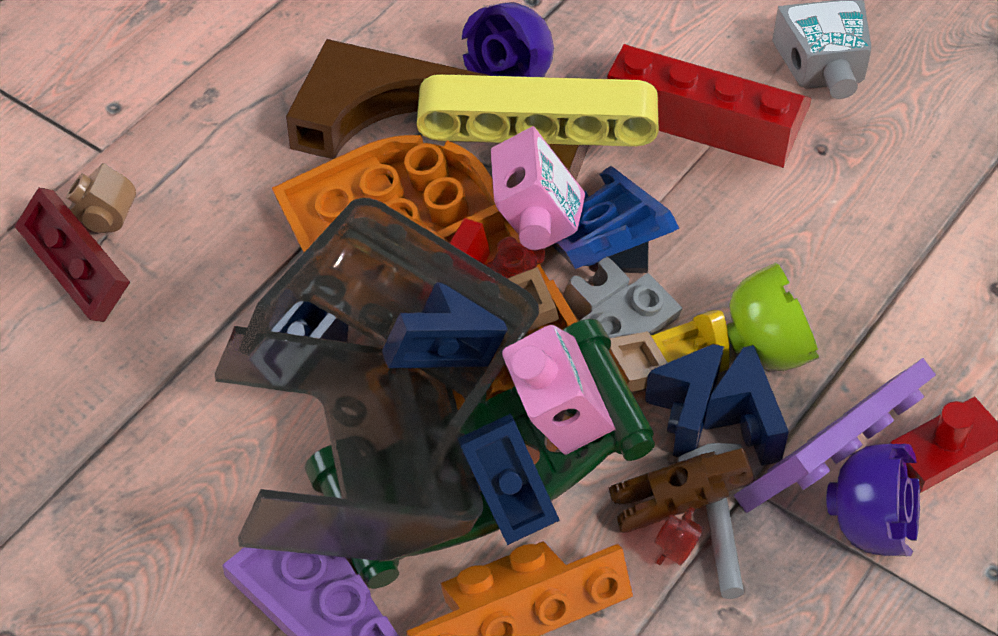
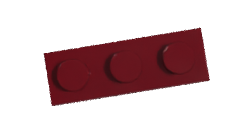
M38 187L14 227L87 318L92 321L105 322L130 284V281L56 192Z

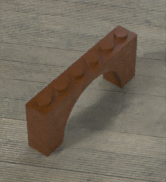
M326 39L286 115L290 149L335 159L339 151L354 135L371 124L395 115L418 112L419 89L421 83L426 78L432 75H491ZM548 144L576 180L589 145Z

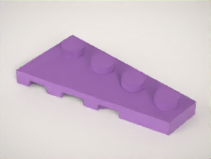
M924 358L920 359L887 381L845 412L843 416L807 440V443L768 469L766 474L751 482L733 496L743 510L748 513L795 482L799 484L802 490L808 488L830 472V469L825 464L826 460L831 457L833 462L837 464L863 446L857 437L858 435L863 433L869 439L890 425L894 419L888 413L893 409L897 415H900L923 399L924 395L919 388L936 376V374Z
M309 495L222 565L225 577L287 636H399L388 618L383 616L371 598L370 590L359 574L356 575L345 558L343 549L332 531H328L320 519L318 509Z

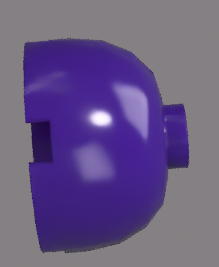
M509 2L482 7L469 16L462 30V40L468 38V53L463 54L464 65L468 71L491 76L545 77L553 62L554 44L551 31L545 20L535 10L519 3Z
M909 444L866 446L852 453L842 465L838 482H829L826 494L828 514L830 516H838L839 526L845 537L853 546L866 553L883 556H912L914 552L905 543V538L917 541L920 518L919 478H909L907 475L906 463H917L913 448Z

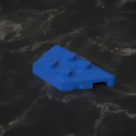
M610 166L600 173L604 185L591 196H588L587 192L584 191L585 198L578 230L574 234L552 244V246L577 269L582 266L593 265L603 258L672 233L679 229V226L668 208L613 166Z

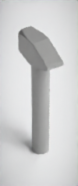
M731 443L706 444L679 456L678 462L713 451L717 455L740 449L742 446L741 444ZM725 498L718 502L707 504L706 509L721 596L726 599H734L742 596L744 589L728 501Z

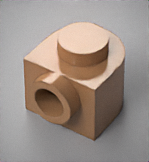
M102 163L89 176L83 173L79 175L69 189L66 199L72 202L69 207L71 212L88 229L97 233L115 232L121 229L136 197V189L129 179L105 163Z

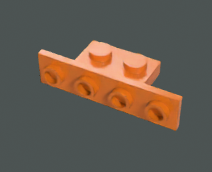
M544 541L537 544L522 545L514 549L510 555L485 565L468 567L462 570L458 576L441 582L445 602L453 612L409 629L406 633L407 636H541L633 597L623 548L617 543L566 565Z

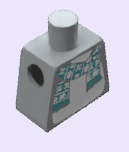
M831 0L778 6L772 40L799 86L805 89L828 86L831 96L836 99H844L853 95L858 88L857 83L865 79L871 55V41L864 0Z

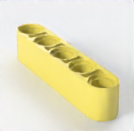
M432 75L426 78L420 85L416 125L418 131L423 136L437 141L502 143L534 126L547 144L644 146L651 143L659 132L658 95L653 85L640 80Z

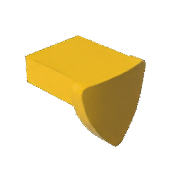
M721 310L704 312L695 316L688 323L651 335L667 363L716 344L724 346L720 372L729 369V337L725 317Z

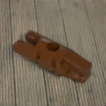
M743 448L717 455L715 451L700 454L616 483L608 488L611 501H614V504L619 503V505H626L627 503L640 501L651 496L655 497L636 504L634 507H628V509L618 513L617 522L620 532L628 533L669 519L672 516L718 502L729 497L730 491L751 483L755 479L747 454Z

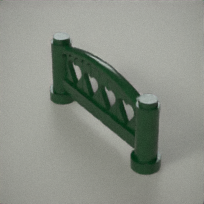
M596 319L581 320L569 325L563 331L576 339L615 430L567 455L562 452H551L546 448L548 438L531 422L514 386L512 389H508L362 462L355 445L344 442L326 446L307 460L305 470L312 487L316 492L323 493L357 574L361 576L369 588H381L395 581L399 576L397 568L399 560L405 557L450 548L500 530L482 491L478 493L468 492L466 498L459 503H450L446 500L452 460L457 459L470 466L457 439L511 414L524 443L540 452V457L535 467L551 502L587 476L609 455L616 452L622 454L625 460L634 461L646 456L653 450L655 442L652 439L654 432L609 352L611 340L600 321ZM566 409L565 414L573 417L578 410ZM407 484L438 502V509L433 516L429 518L418 517L416 522L406 529L398 528L395 525L402 485Z

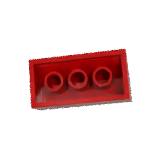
M623 44L607 74V79L640 80L654 86L658 95L659 131L782 168L785 166L812 99L811 97Z

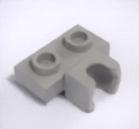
M609 257L603 258L598 262L599 268L592 281L594 286L588 284L580 276H573L569 280L564 292V299L580 321L585 319L600 321L609 338L646 331L650 335L657 334L678 319L682 311V307L649 273L628 285L630 279Z

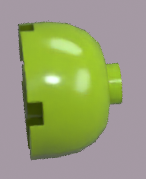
M777 263L754 272L740 282L733 291L729 303L732 322L726 325L729 341L736 354L740 353L743 347L754 345L764 369L786 371L817 360L819 355L816 352L818 350L817 344L798 298L794 299L790 291H785L783 286L790 282Z

